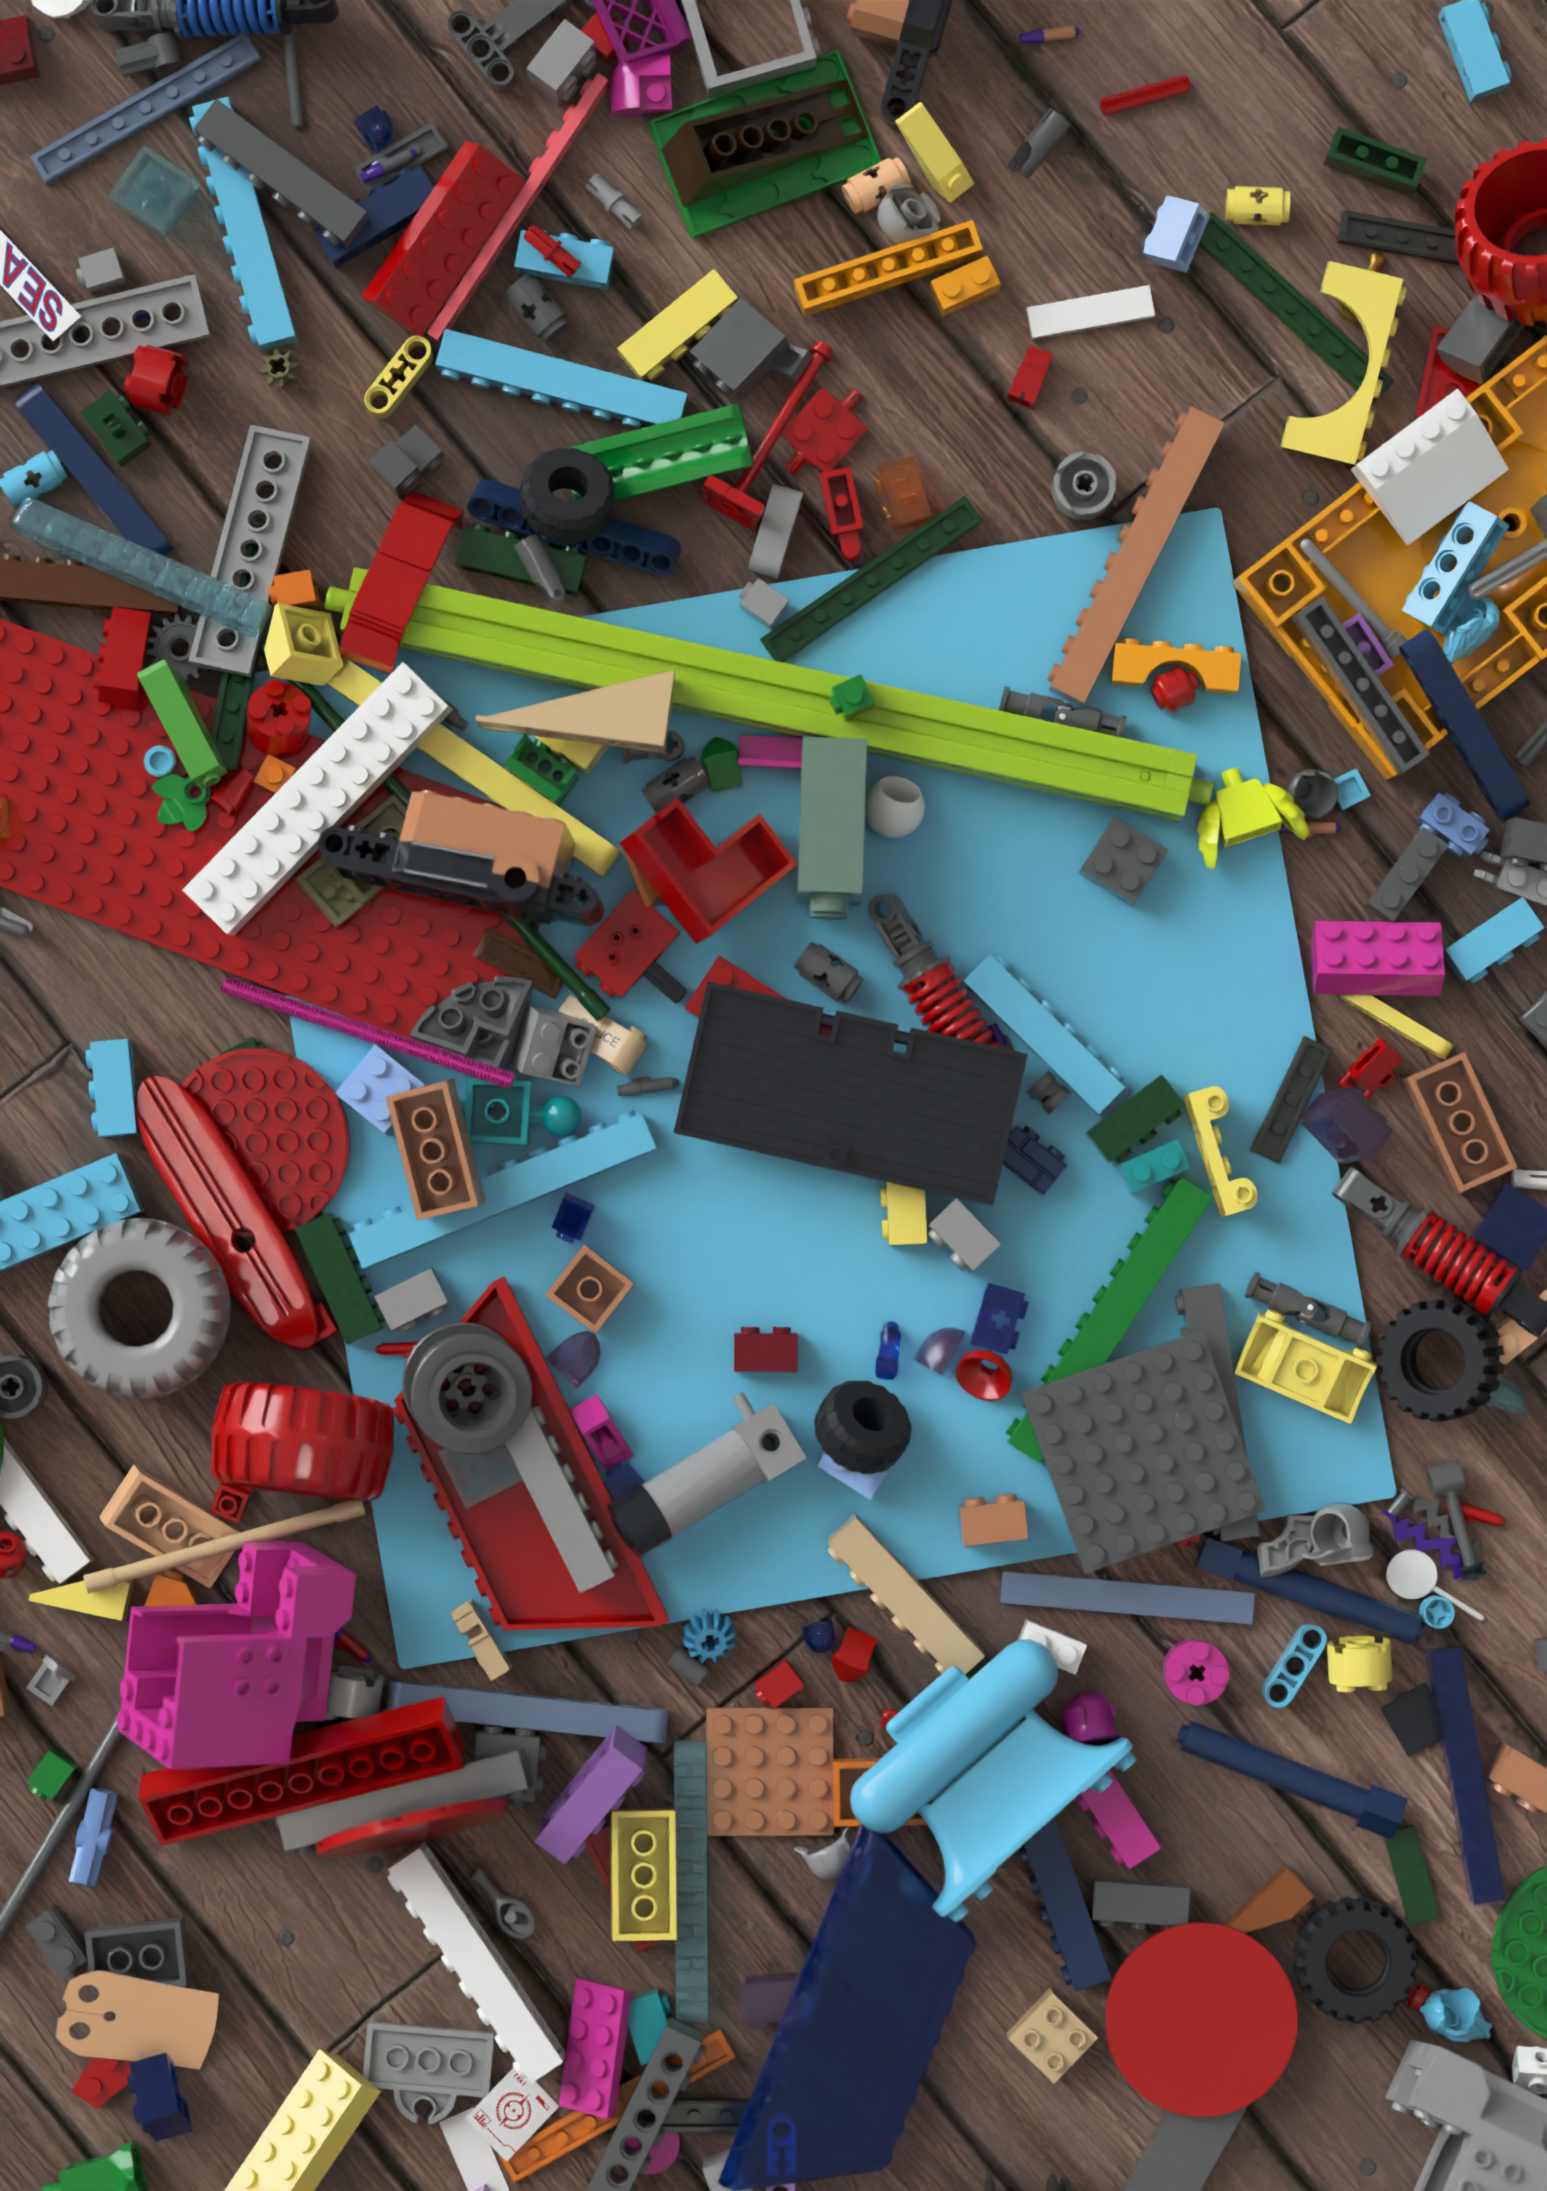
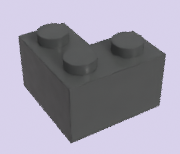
M415 424L396 443L390 440L368 462L373 473L401 499L411 490L416 491L420 487L421 483L419 480L426 473L432 475L443 464L441 459L444 457L442 449Z

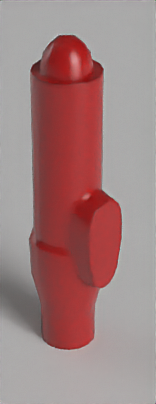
M419 1341L381 1343V1345L375 1348V1351L381 1354V1356L403 1355L404 1358H408Z
M1459 1502L1464 1520L1467 1522L1475 1523L1477 1520L1497 1527L1506 1523L1505 1518L1501 1514L1471 1506L1468 1503ZM1445 1503L1444 1509L1448 1510L1447 1504Z

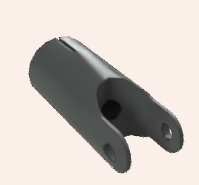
M1048 109L1010 159L1009 169L1011 171L1018 170L1024 161L1028 159L1022 168V175L1025 178L1033 175L1071 127L1070 123L1055 110Z
M538 533L531 535L517 543L514 548L534 585L545 594L551 605H560L565 597V590L560 583L559 570Z

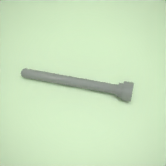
M1310 539L1302 540L1300 544L1301 549L1358 613H1361L1366 623L1380 637L1379 642L1389 658L1400 654L1399 646L1407 641L1402 633L1396 632L1394 629L1390 630Z

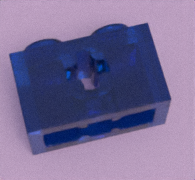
M987 1283L970 1344L1003 1354H1008L1009 1349L1015 1350L1020 1332L1015 1331L1018 1318L1024 1320L1029 1301L1024 1300L1025 1293ZM1000 1310L1005 1311L1004 1317L1009 1319L1008 1324H1002L1000 1329L995 1328L996 1322L992 1320L993 1314L998 1315Z

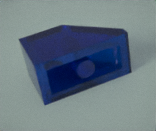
M566 1192L552 1225V1228L558 1230L555 1236L573 1244L575 1239L582 1241L597 1206Z

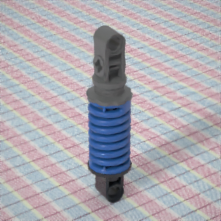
M91 0V9L101 28L105 31H146L156 29L157 32H165L167 29H174L176 36L180 39H186L191 36L203 37L206 34L209 36H217L218 34L228 36L230 33L232 35H240L241 33L245 35L253 33L259 35L264 33L290 35L293 24H328L333 22L339 14V6L336 0Z

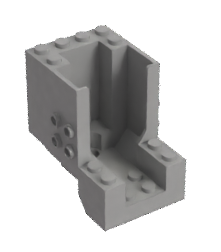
M1411 2039L1385 2098L1394 2102L1391 2108L1408 2116L1413 2111V2115L1421 2118L1420 2122L1438 2130L1439 2125H1442L1413 2191H1547V2100L1482 2069L1481 2066L1449 2050Z

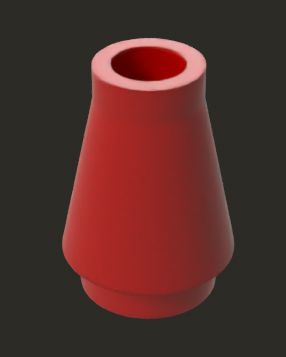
M241 767L237 773L213 790L214 794L210 798L211 802L223 813L230 815L232 811L238 810L255 778Z

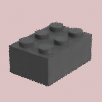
M185 1917L90 1927L85 1931L89 1972L107 1971L179 1987L187 1986L191 1981ZM90 1985L91 1996H99L98 1989Z

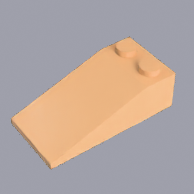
M134 1464L99 1516L105 1527L154 1556L240 1533V1531ZM234 1551L175 1568L206 1587L211 1588Z

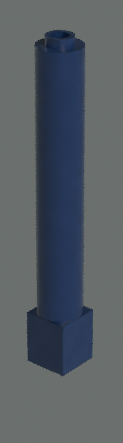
M1204 1536L1194 1566L1410 1645L1414 1639L1419 1641L1422 1636L1425 1623L1421 1622L1420 1614L1294 1568L1279 1575L1261 1577L1258 1555Z
M1191 1720L1188 1726L1182 1724L1176 1742L1181 1744V1751L1357 1819L1356 1826L1392 1839L1401 1824L1408 1798L1375 1785H1371L1369 1790Z

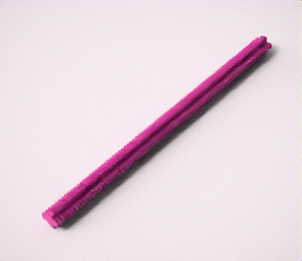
M226 977L220 988V992L224 994L234 995V997L241 998L242 1000L245 998V1001H252L255 1004L259 1003L260 1006L270 1007L273 1010L277 1009V1012H284L287 1015L291 1014L295 1018H302L305 1021L309 1020L313 1024H320L323 1027L327 1026L331 1030L341 1031V1033L345 1032L349 1036L359 1037V1039L363 1038V1040L370 1041V1043L381 1044V1047L384 1046V1048L388 1047V1049H395V1051L399 1050V1053L402 1052V1054L406 1053V1055H413V1057L417 1056V1059L428 1060L432 1064L442 1065V1067L446 1066V1068L453 1069V1071L457 1070V1072L460 1071V1073L464 1072L468 1076H475V1078L482 1079L483 1081L486 1080V1082L489 1081V1083L493 1082V1084L500 1085V1087L504 1086V1088L510 1089L516 1079V1074L513 1076L514 1073L511 1072L510 1074V1071L506 1073L505 1069L500 1068L499 1070L496 1067L495 1070V1066L492 1067L489 1064L488 1067L487 1063L484 1066L483 1062L478 1061L477 1063V1060L472 1058L470 1060L469 1057L466 1060L465 1056L460 1055L459 1057V1054L452 1053L451 1051L448 1053L445 1050L444 1053V1049L441 1050L439 1047L437 1050L436 1046L431 1045L430 1047L429 1044L426 1046V1043L423 1044L421 1041L419 1043L418 1040H412L411 1038L408 1040V1037L403 1035L401 1037L400 1034H394L393 1032L390 1034V1031L385 1029L383 1031L382 1028H376L375 1026L372 1028V1025L367 1023L365 1025L364 1022H358L356 1019L354 1022L353 1018L348 1017L347 1019L346 1016H340L338 1013L331 1011L329 1013L328 1010H322L320 1007H315L314 1005L311 1007L310 1004H304V1002L290 999L289 997L286 998V996L281 994L279 996L278 993L247 985V983L240 982L239 980Z

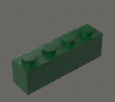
M472 524V528L464 526L455 560L457 568L537 587L534 585L514 548L517 543L522 541L520 540L521 535L503 531L502 535L490 533L491 528L479 524ZM542 540L559 570L560 583L565 590V594L579 597L587 557L581 555L582 552L578 551L577 548L567 546L560 550L552 548V543Z
M327 1213L294 1228L346 1344H351L384 1329L381 1322L385 1321L381 1309L378 1303L373 1305L368 1294L373 1291L371 1284L365 1274L360 1276L355 1265L360 1263L355 1249L352 1245L347 1247L343 1239V1235L347 1234L341 1218H334L332 1213Z

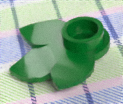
M172 774L160 778L152 785V789L164 798L158 812V822L174 825L183 821L190 832L197 830L203 825L207 816L205 804L210 800L211 787L201 786V795L193 798L190 795L191 789L200 786L192 781L190 777L184 779L181 776Z

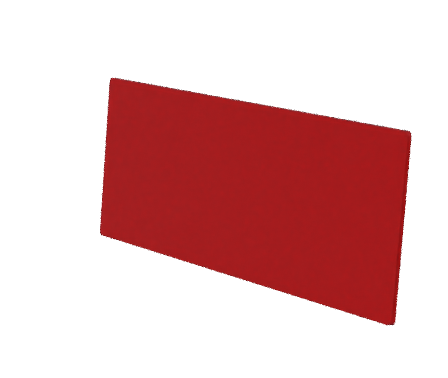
M0 619V887L364 1022L365 1024L390 1031V1033L400 1034L401 1037L403 1035L408 1037V1040L411 1038V1031L423 1013L432 1004L437 1006L450 997L451 990L472 981L480 984L494 981V977H511L472 956L486 928L531 950L527 942L500 913L384 888L336 929L295 882L298 876L321 858L323 854L319 849L235 936L226 934L183 889L275 793L253 782L238 810L232 811L230 815L223 813L209 800L205 804L206 819L203 825L193 832L186 828L183 821L174 825L159 823L157 820L158 812L164 798L152 789V785L160 778L152 776L144 766L146 752L157 745L169 748L175 754L177 760L176 768L172 774L181 776L184 779L190 776L141 682L136 708L98 702L99 690L93 689L96 670L102 671L103 663H98L99 655ZM190 690L211 735L217 699ZM246 728L238 770L242 767L255 778L268 754L259 751L253 746ZM309 734L305 744L296 752L291 754L289 752L279 753V756L274 757L295 767L298 771L327 740ZM399 767L392 772L410 793L428 790L436 792L441 796L450 798L460 797L477 804H492L501 807L493 802ZM227 770L228 773L221 776L219 782L211 785V797L214 794L213 790L237 773V771ZM381 784L339 828L347 829L348 825H357L392 795ZM193 787L191 789V797L197 798L201 795L200 787ZM540 925L533 927L538 931Z

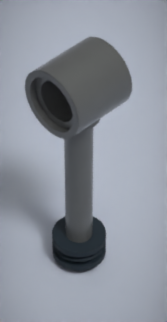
M1453 1460L1426 1468V1475L1431 1492L1435 1499L1445 1497L1465 1565L1459 1568V1571H1463L1462 1574H1464L1461 1578L1462 1580H1478L1480 1576L1487 1574V1572L1482 1570L1485 1568L1482 1567L1484 1562L1476 1561L1457 1496L1458 1492L1466 1490L1461 1466L1458 1460Z

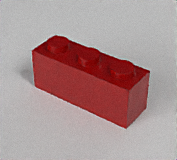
M113 607L111 619L105 618L103 637H108L107 644H100L98 663H103L102 671L96 670L93 689L99 690L98 702L136 708L140 688V680L137 673L143 670L151 612Z

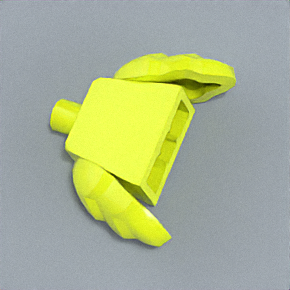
M1232 768L1221 774L1226 788L1215 793V800L1209 802L1204 807L1197 824V831L1199 833L1198 849L1203 854L1206 867L1210 869L1216 868L1220 834L1223 848L1281 830V824L1302 840H1305L1310 835L1305 821V814L1294 803V798L1289 792L1275 784H1261L1258 778L1243 782L1239 768Z

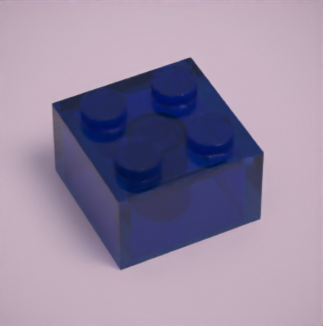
M1508 1183L1501 1184L1468 1238L1476 1239L1479 1245L1486 1246L1487 1250L1493 1251L1498 1257L1505 1259L1507 1263L1517 1269L1521 1268L1523 1271H1528L1547 1240V1208Z

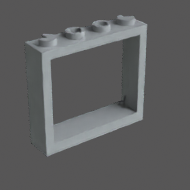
M680 0L709 98L817 67L816 56L821 55L817 38L810 37L808 27L812 26L810 13L807 7L802 9L800 0H789L804 52L721 76H717L696 1Z

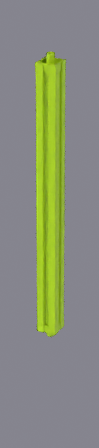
M354 567L349 590L331 586L328 588L325 609L343 613L340 626L342 632H344L349 612L368 570ZM427 583L406 627L400 650L584 691H591L674 670L676 680L671 709L674 711L796 738L867 739L868 754L1178 823L1185 815L1187 801L1208 805L1213 789V782L1193 778L1198 756L1195 753L865 681L874 701V708L845 721L841 713L835 714L829 697L833 696V686L847 681L851 677Z

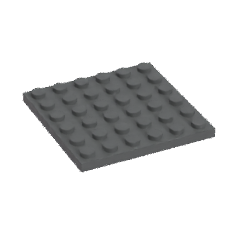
M1202 1329L1021 1392L1085 1574L1266 1511Z

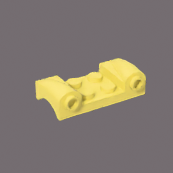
M1212 1086L1183 1096L1220 1217L1254 1207L1258 1197L1255 1185L1247 1178L1228 1180L1227 1175L1232 1174L1227 1156L1221 1157L1218 1145L1222 1144L1217 1125L1212 1127L1210 1122L1226 1115L1229 1108L1226 1093L1222 1088Z
M1268 1309L1266 1313L1259 1312L1236 1362L1234 1374L1351 1424L1362 1395L1377 1368L1376 1362L1371 1360L1372 1354L1358 1347H1355L1354 1351H1343L1289 1327L1284 1322L1285 1316L1274 1310Z

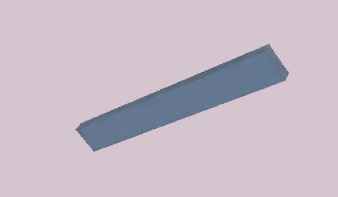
M242 33L36 152L30 158L45 184L49 185L261 62V57L248 35Z
M1002 1571L1000 1603L1253 1624L1254 1592Z

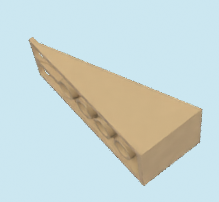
M671 670L490 716L476 715L475 721L480 729L666 753L676 680L675 671Z

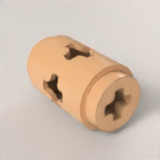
M896 157L892 160L887 158L847 179V183L842 185L841 188L849 207L856 214L860 211L865 213L879 206L882 199H876L875 197L879 192L883 196L892 186L898 183L911 184L905 166ZM870 171L872 173L877 172V175L873 178L870 175L866 176V174Z

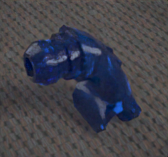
M893 1321L886 1322L880 1333V1348L876 1358L875 1374L877 1378L883 1380H893L898 1372L901 1332L899 1331V1325Z

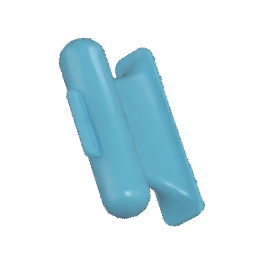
M1023 1639L1009 1644L970 1680L960 1668L956 1666L948 1668L887 1723V1732L897 1742V1745L858 1778L851 1790L850 1803L852 1812L858 1822L868 1830L877 1833H891L904 1825L917 1812L922 1816L936 1838L945 1865L944 1887L932 1908L939 1916L944 1917L947 1915L954 1922L959 1921L969 1912L968 1907L963 1901L970 1894L979 1901L985 1898L993 1890L987 1879L996 1872V1868L1081 1792H1085L1088 1788L1101 1793L1113 1782L1106 1773L1114 1766L1117 1770L1121 1769L1123 1772L1137 1760L1130 1752L1133 1744L1126 1738L1120 1737L1105 1745H1086L1061 1734L1033 1710L1054 1689L1059 1674L1057 1662L1052 1653L1039 1642Z

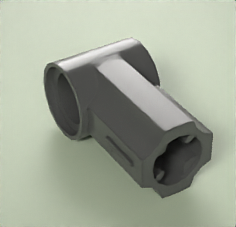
M173 32L159 33L149 37L147 42L116 50L123 78L152 70L157 72L171 71L182 66L176 37Z

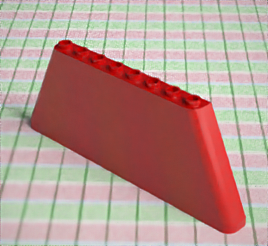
M504 1276L493 1281L459 1323H476L499 1333L510 1344L512 1349L519 1354L531 1378V1403L534 1408L540 1406L548 1422L543 1427L548 1436L554 1434L562 1450L557 1455L562 1464L568 1462L576 1477L572 1484L577 1493L581 1491L584 1493L590 1505L589 1510L586 1512L591 1522L594 1520L598 1521L604 1533V1537L600 1540L605 1550L612 1549L619 1563L618 1567L615 1568L617 1573L614 1577L580 1593L506 1444L504 1443L498 1448L478 1454H459L440 1447L424 1434L407 1408L402 1390L394 1399L396 1407L392 1408L399 1425L405 1423L410 1433L406 1437L413 1454L419 1452L424 1464L420 1465V1469L427 1483L433 1481L437 1489V1493L433 1494L440 1511L447 1510L451 1519L447 1523L454 1540L460 1538L465 1550L461 1551V1555L468 1569L474 1567L479 1577L474 1582L482 1598L488 1596L492 1607L488 1611L495 1626L501 1624L503 1630L658 1627L669 1622V1616L641 1558L636 1557L631 1549L625 1545L611 1521L607 1503L613 1499L506 1277ZM474 1365L473 1371L476 1373L482 1372L485 1365ZM447 1378L444 1379L440 1389L447 1386ZM467 1378L461 1380L458 1384L462 1391L467 1390L471 1385ZM493 1383L484 1384L482 1392H491L493 1390ZM456 1399L447 1400L446 1409H453L457 1404ZM472 1401L468 1405V1411L471 1412L479 1408L478 1401Z

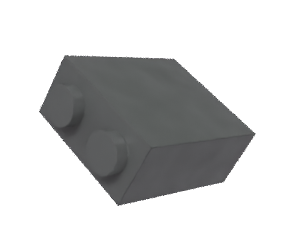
M741 297L692 348L690 353L695 361L692 364L693 367L703 377L706 378L710 375L717 381L714 385L726 397L732 394L740 401L766 374L771 366L789 349L790 344L781 331Z

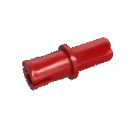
M534 224L526 231L524 239L545 256L544 261H551L568 278H571L576 273V268H579L582 262L561 246L562 242L560 240L556 242Z

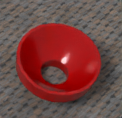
M991 1350L968 1352L961 1358L956 1367V1378L960 1386L967 1393L978 1399L994 1401L1005 1397L1009 1393L1013 1381L1011 1368L1002 1356L993 1353ZM982 1360L994 1363L997 1369L985 1367Z

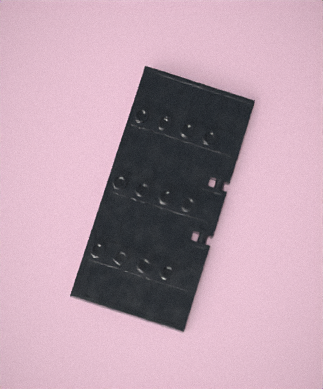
M707 981L673 1133L991 1206L994 1205L1027 1053L912 1027L910 1033L898 1030L899 1024L836 1011L835 1016L824 1014V1007ZM820 1026L832 1028L831 1036L818 1034ZM894 1044L907 1045L906 1052L893 1051Z

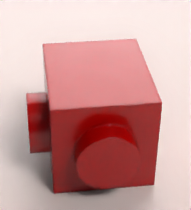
M596 12L580 31L595 41L596 55L608 65L613 59L618 61L619 58ZM612 18L613 22L621 26L624 25L618 18ZM624 36L622 43L627 51L628 46L626 44L628 43V38Z

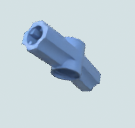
M102 1788L90 1789L84 1820L81 1821L76 1836L75 1848L77 1850L69 1882L87 1887H97L104 1855H107L112 1840L113 1827L111 1825L115 1814L118 1793Z

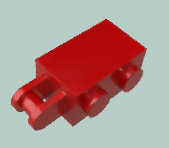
M851 467L820 473L819 480L832 540L839 539L841 553L846 560H855L860 555L861 547L858 535L863 534V523Z

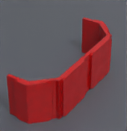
M413 490L399 503L349 612V618L339 646L342 657L388 675L392 674L396 669V659L406 627L453 526L459 529L463 526L464 510Z

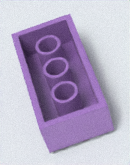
M616 1725L539 1819L534 1842L564 1865L571 1857L576 1859L584 1850L587 1844L584 1841L590 1833L596 1835L606 1822L604 1816L609 1810L616 1811L625 1799L623 1793L630 1785L634 1788L645 1774L643 1768L647 1763L645 1760L647 1747Z

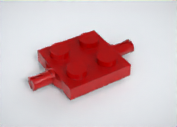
M821 387L782 431L780 436L792 446L796 454L784 466V469L788 472L797 463L789 472L790 475L794 476L804 463L814 466L821 473L832 471L865 434L868 428L855 417L852 411L858 402L864 398L859 393L851 401L858 393L857 389L853 388L851 393L842 402L833 398Z

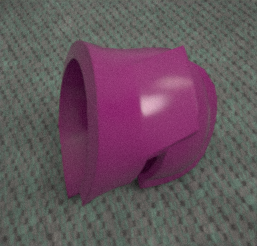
M1078 1692L1074 1699L1070 1700L1064 1707V1711L1060 1712L1064 1735L1074 1741L1093 1746L1105 1745L1122 1737L1114 1724L1116 1704L1110 1705L1108 1700L1098 1692Z

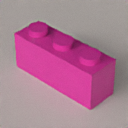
M1108 1770L1106 1773L1113 1782L1104 1791L1098 1793L1096 1790L1093 1791L1091 1788H1088L1075 1798L1084 1812L1090 1809L1096 1817L1092 1824L1100 1837L1103 1839L1108 1836L1114 1846L1109 1851L1119 1866L1125 1862L1127 1867L1131 1869L1160 1850L1161 1847L1111 1770Z

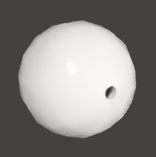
M899 776L884 777L871 785L865 794V818L869 827L882 836L889 838L904 837L916 830L924 818L925 800L915 783Z

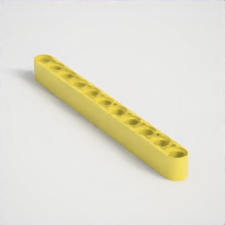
M342 657L343 666L326 684L360 707L382 683L349 659ZM439 724L417 746L419 750L503 809L513 812L516 810L523 811L536 817H549L563 821L576 843L573 858L602 878L620 855L621 851L443 725Z

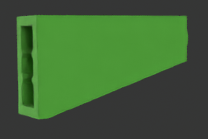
M165 659L138 672L137 676L191 780L200 787L203 785L211 786L219 782L221 776L227 774L228 771L183 675Z

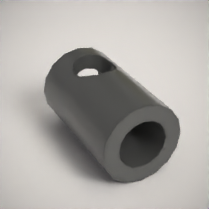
M680 1646L666 1663V1666L695 1687L699 1685L710 1669L697 1658H691L689 1653Z

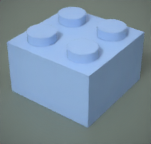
M375 1044L335 1094L387 1135L393 1128L386 1096L426 1085Z

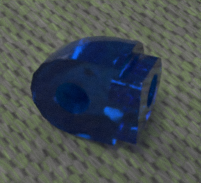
M376 105L358 116L354 121L358 131L375 153L380 152L390 143L393 136V123L386 109L382 111Z
M832 1618L801 1626L804 1641L812 1652L821 1654L833 1648L836 1634Z

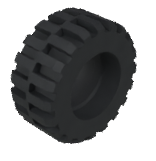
M1452 1299L1418 1302L1412 1304L1411 1308L1403 1309L1397 1313V1319L1389 1321L1384 1328L1387 1335L1379 1339L1377 1346L1382 1348V1355L1376 1356V1365H1382L1383 1374H1379L1378 1377L1381 1384L1387 1383L1389 1387L1385 1392L1390 1400L1396 1399L1399 1402L1397 1407L1403 1412H1412L1413 1417L1420 1420L1430 1419L1431 1422H1441L1471 1415L1477 1411L1479 1406H1484L1491 1400L1490 1393L1497 1391L1500 1382L1497 1380L1498 1374L1504 1373L1505 1364L1499 1363V1356L1504 1355L1503 1345H1497L1496 1338L1500 1337L1496 1328L1490 1329L1487 1325L1490 1320L1485 1318L1484 1314H1477L1475 1307L1469 1304H1460L1458 1300ZM1435 1330H1443L1452 1334L1460 1343L1465 1355V1369L1460 1381L1456 1386L1447 1390H1437L1429 1386L1420 1376L1416 1365V1351L1420 1341L1427 1333Z
M1342 1897L1338 1902L1332 1903L1329 1901L1323 1904V1909L1317 1913L1314 1910L1308 1916L1310 1919L1308 1923L1300 1927L1298 1931L1300 1936L1298 1942L1294 1943L1293 1949L1295 1953V1960L1293 1961L1294 1971L1297 1973V1980L1310 2001L1319 2010L1331 2015L1334 2019L1341 2022L1348 2020L1353 2024H1363L1364 2020L1376 2022L1381 2020V2015L1385 2013L1391 2015L1397 2011L1395 2007L1401 2001L1405 2003L1410 1996L1407 1992L1411 1986H1415L1417 1980L1415 1970L1419 1969V1958L1416 1956L1417 1946L1405 1923L1383 1904L1363 1897H1358V1899ZM1352 1930H1361L1372 1934L1380 1941L1385 1952V1965L1380 1976L1369 1986L1357 1990L1347 1989L1338 1985L1329 1975L1326 1966V1955L1330 1945L1340 1935Z

